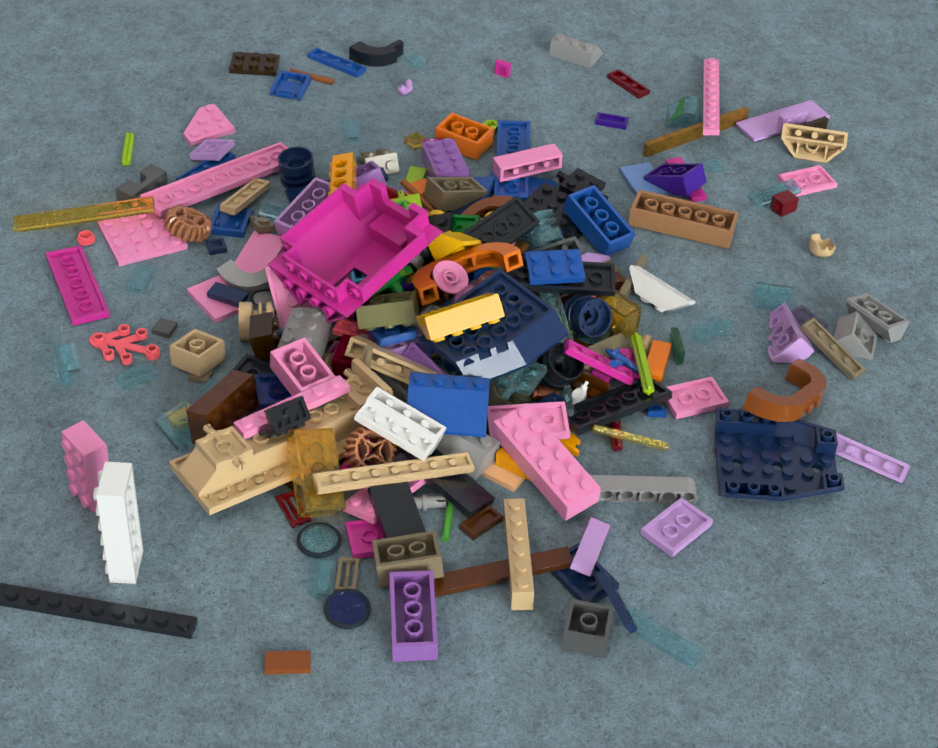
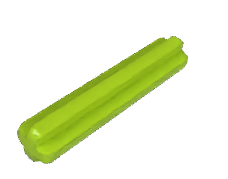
M132 132L125 134L121 157L122 166H130L134 144V133Z

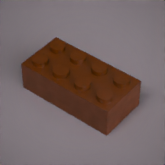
M232 370L186 410L192 444L196 445L195 440L207 435L203 430L205 425L210 424L216 431L230 426L234 427L233 422L251 415L258 408L253 374Z

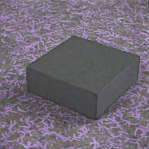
M160 318L152 328V334L170 338L177 329L178 324L177 322Z

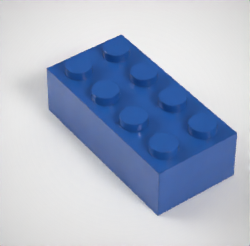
M595 185L567 196L562 208L563 211L599 254L609 256L630 246L636 233Z

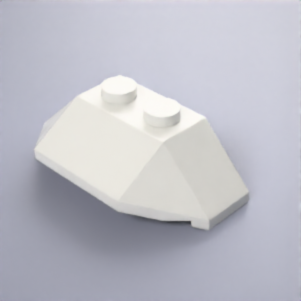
M638 265L630 266L629 269L635 293L640 296L642 301L655 305L654 308L660 312L673 311L695 304L696 301Z

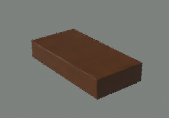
M488 505L459 524V529L471 540H475L502 522L504 516L491 505Z

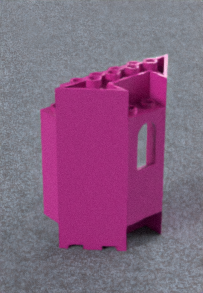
M374 178L366 184L362 183L355 190L343 183L280 237L283 251L269 262L268 266L301 306L306 301H309L314 308L318 307L325 314L328 324L349 317L443 231L431 225L427 210L414 202L408 206L407 210L390 200L386 186ZM354 269L366 275L359 284H355L346 278L335 287Z

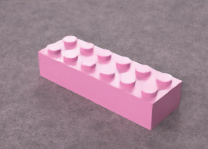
M527 403L493 422L492 436L500 441V445L565 521L599 501L601 487Z

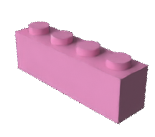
M555 144L493 157V173L500 182L562 168V153Z

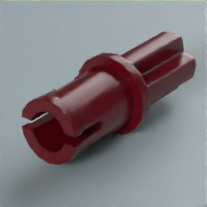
M618 419L615 422L609 423L610 431L608 432V437L611 439V447L614 452L621 451L623 448L622 438L624 433L621 430V420Z

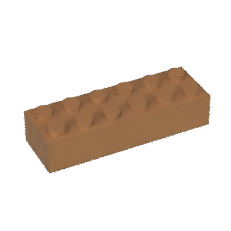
M639 189L630 210L628 225L729 249L736 230L739 212Z

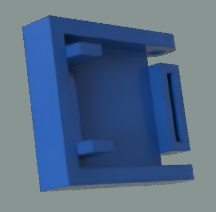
M281 70L270 88V96L276 93V97L293 100L297 97V100L300 101L311 82V75ZM287 79L299 80L301 83L287 81Z
M218 204L212 218L210 234L244 238L249 225V217L253 214V208H249L247 214L245 207L238 214L229 215L220 211V204Z

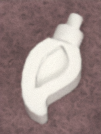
M585 381L584 384H581L579 388L572 392L570 406L586 400L588 381Z

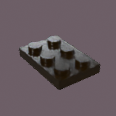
M233 52L229 74L276 76L280 55L273 53Z

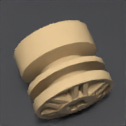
M239 302L240 341H249L250 316L273 312L275 318L272 302H267L266 310H263L262 302H259L258 310H254L252 302Z

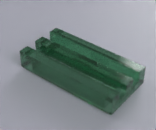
M671 327L669 343H672L671 350L675 365H683L685 350L679 329Z

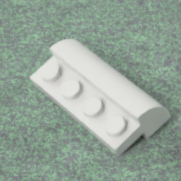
M376 387L368 396L366 403L356 413L354 418L355 421L423 461L434 452L447 428L379 387Z

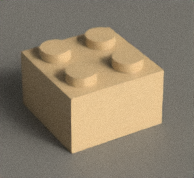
M197 329L192 330L169 346L171 365L199 377H202L226 360L224 340Z

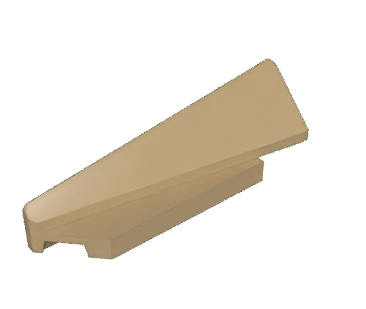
M359 335L350 338L344 354L348 357L359 358L363 362L365 347L371 345L373 346L370 368L406 384H409L410 372L438 374V372L385 347H380L378 344Z

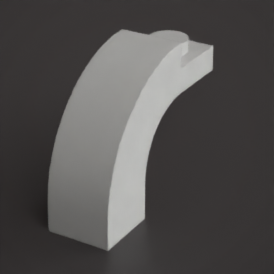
M232 259L217 268L220 278L230 287L246 291L248 294L258 290H270L265 268L259 272L247 273L239 269Z

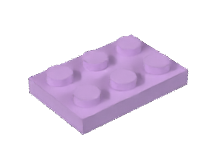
M681 497L641 528L640 534L673 558L710 528L713 519Z

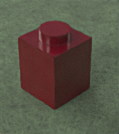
M785 190L772 195L770 209L780 217L796 211L799 198L789 190Z

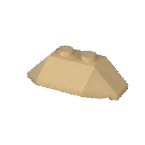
M783 123L781 140L793 158L828 163L845 150L848 138L847 132Z

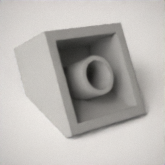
M858 311L839 318L834 338L852 356L872 360L877 341L875 332Z

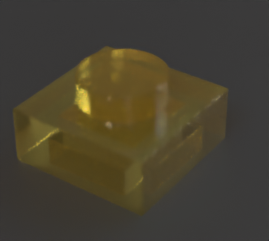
M416 131L406 136L404 142L416 150L422 147L421 142L427 138Z

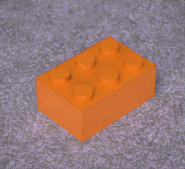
M450 113L435 128V138H441V140L444 138H454L460 153L475 160H478L493 145V127L455 113Z

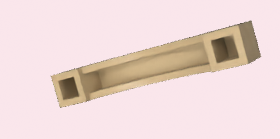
M525 498L504 499L503 523L508 550L511 610H533L534 585Z

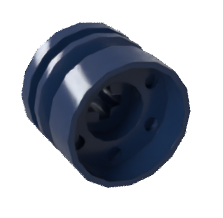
M296 146L287 148L279 154L278 164L281 184L286 189L307 185L316 177L313 154L309 149Z
M576 294L565 303L562 318L569 330L588 337H599L609 329L612 322V311L608 303L602 299Z

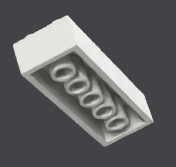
M105 462L103 470L98 473L99 486L94 488L93 499L97 501L96 516L100 517L98 530L102 531L100 542L101 546H104L105 574L109 575L110 583L136 584L143 555V543L132 463Z

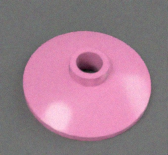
M449 260L441 261L433 269L432 276L434 282L446 293L457 294L468 286L467 272L456 262Z

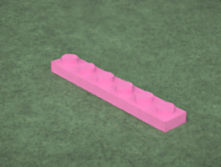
M338 375L233 422L234 428L244 439L258 434V432L270 428L264 410L303 396L309 411L351 392L350 385Z

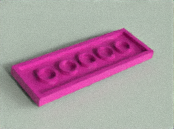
M81 245L45 253L73 326L110 317L107 305Z

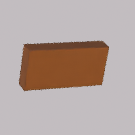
M265 651V674L311 673V651Z

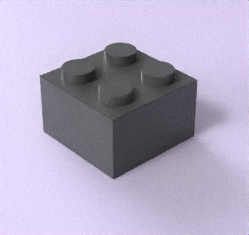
M570 598L561 650L605 658L614 607Z

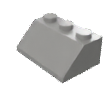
M556 34L550 41V56L587 68H591L603 55L598 46L567 37L563 34Z
M868 293L847 298L845 301L848 313L858 311L871 329L882 336L885 341L892 343L902 339L910 322L909 320Z
M444 434L436 448L444 455L468 452L475 469L473 472L466 474L473 480H476L496 461V452L500 449V441L486 434V437Z

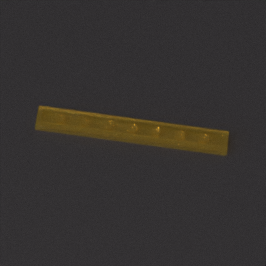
M153 196L14 216L13 230L14 232H26L155 213V200Z

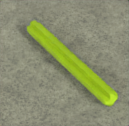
M634 332V335L630 336L642 389L646 395H650L655 390L642 337L638 335V332Z

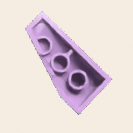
M784 302L770 313L769 328L773 332L768 336V340L772 341V346L768 347V353L774 363H792L798 358L804 360L810 357L814 349L807 336L800 330V325L787 304Z

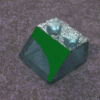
M684 96L668 106L665 126L683 129L697 124L701 98Z

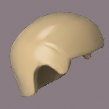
M812 234L810 236L809 250L813 255L825 258L835 252V244L830 242L829 238L822 240L820 234Z

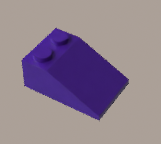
M663 163L643 176L644 180L673 195H681L682 197L690 196L694 190L700 189L707 182L702 163Z

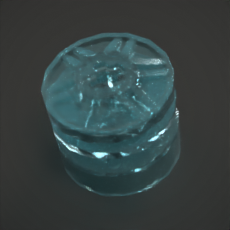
M553 209L533 213L540 220V224L527 233L531 234V236L525 241L532 243V250L561 241L564 238L559 226L551 227L557 221L556 217H552L554 215Z

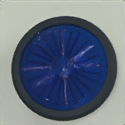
M341 589L332 593L324 605V613L327 620L332 625L341 629H352L362 625L368 619L371 612L368 598L362 592L355 589Z

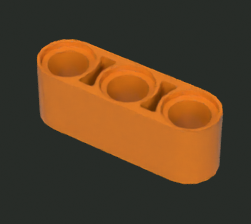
M653 339L647 361L651 377L661 384L672 343Z

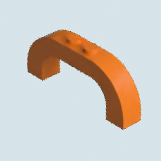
M502 242L472 246L422 267L413 277V286L417 292L418 302L424 306L440 299L436 282H434L432 276L433 269L439 262L445 260L456 262L467 273L489 266L500 267L509 272L523 266L521 252L515 245Z

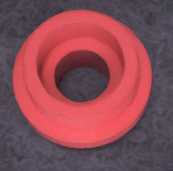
M83 230L78 234L77 242L80 245L88 246L95 242V236L91 231Z

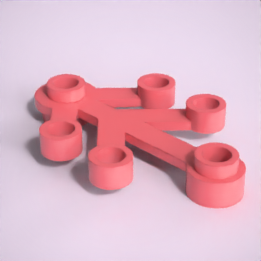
M122 324L116 331L107 334L97 332L89 338V342L94 348H100L105 361H112L115 358L114 350L108 348V346L115 348L123 365H130L133 362L132 354L126 352V350L143 353L148 360H157L160 357V349L155 344H150L147 347L132 344L133 342L148 338V332L145 328H139L136 330V334L128 336L130 334V326ZM120 336H123V337H124V338H121V339H118V340H115V339H114V338H117V337H120Z

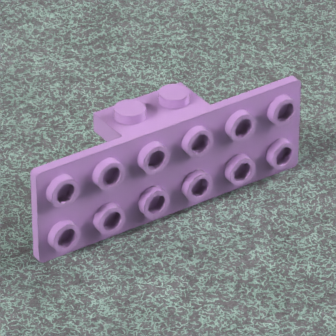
M809 100L736 122V126L753 142L782 134L783 123L801 125L824 116L829 119L830 115L815 102Z

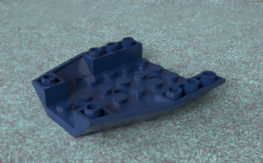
M499 268L485 272L448 299L442 306L443 308L486 293H498L505 315L499 318V322L481 324L482 327L476 330L468 328L463 330V334L453 337L452 334L444 336L445 340L435 343L433 340H427L423 333L417 342V346L429 356L434 352L439 353L456 367L457 376L490 378L491 381L527 367L566 337L568 332L554 308ZM509 300H517V302L510 303ZM461 342L460 345H453L452 343Z
M716 408L714 443L719 496L788 501L844 490L843 474L837 473L835 460L838 446L836 430L800 419L792 422H778L758 417L746 410ZM732 463H739L741 466L736 467ZM773 466H779L781 469L776 470ZM813 468L819 469L821 472H814Z

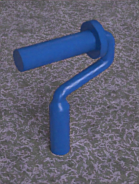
M611 348L605 349V352L610 356L611 367L624 365L635 374L638 372L637 365L619 353V348L615 350Z

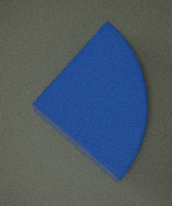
M656 404L647 408V417L666 418L667 411L664 407L662 408Z

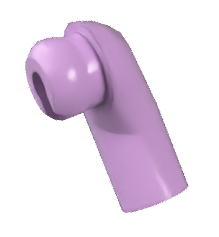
M407 79L405 85L397 87L400 95L405 96L413 91L412 80Z

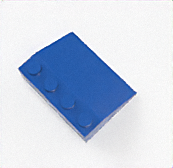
M410 372L407 404L447 427L444 434L486 437L490 378Z

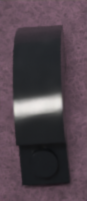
M397 40L384 47H372L359 41L349 47V59L365 66H388L396 63L397 57L403 54L404 42Z

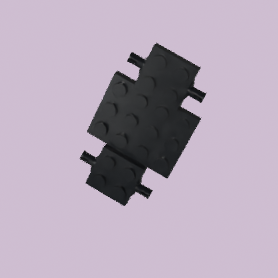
M579 168L569 175L559 171L556 177L563 180L559 189L544 182L524 201L525 205L540 220V224L521 238L531 242L538 248L561 241L558 238L559 236L563 239L576 236L578 240L583 233L562 209L567 196L592 185H595L601 192L605 188L606 182Z

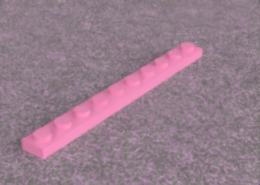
M708 58L704 59L703 135L719 136V60Z

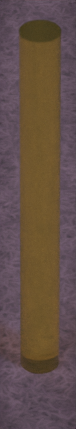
M595 424L592 427V432L666 451L669 448V443Z

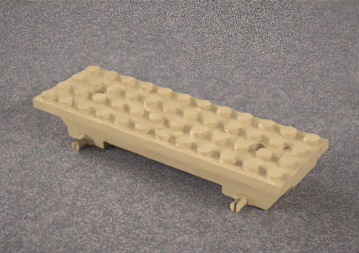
M348 368L343 374L348 378L346 382L350 385L351 392L309 410L311 419L305 421V426L295 430L294 428L288 430V433L278 437L267 438V435L259 436L258 433L244 439L233 426L216 431L210 424H207L203 427L207 435L195 440V449L191 453L169 461V468L205 511L212 515L345 458L343 454L348 452L343 449L344 445L347 444L346 438L350 437V433L356 431L358 427L364 428V425L354 420L355 415L366 403L373 389L371 388L370 390L368 384L363 383L360 380L361 377L354 374ZM392 390V396H394V397H396L397 399L403 401V400Z

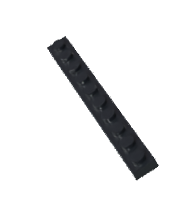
M0 583V606L192 639L198 623V618L194 616Z

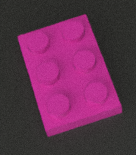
M365 520L345 522L352 558L374 557L372 540L384 539L378 521L375 524Z

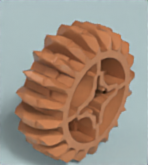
M173 206V208H169L164 217L166 231L171 232V235L176 236L177 239L180 238L189 243L191 241L194 243L203 242V240L209 237L212 230V221L209 220V217L205 216V213L193 209V207Z
M365 426L364 428L358 427L356 431H352L350 437L345 440L347 444L343 447L344 450L348 451L343 454V457L349 459L346 461V465L351 464V468L368 466L365 462H369L372 465L392 463L398 457L393 454L397 451V448L392 447L394 443ZM365 438H372L376 443H372ZM374 448V450L371 451L372 454L366 457L369 454V451Z

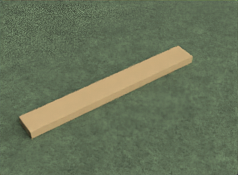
M463 452L428 457L425 461L414 459L312 474V481L317 495L368 488L369 486L471 473L475 467L469 453Z

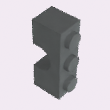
M152 164L148 165L139 172L141 183H133L127 180L116 188L117 201L132 209L143 203L140 201L141 194L168 184L167 172Z

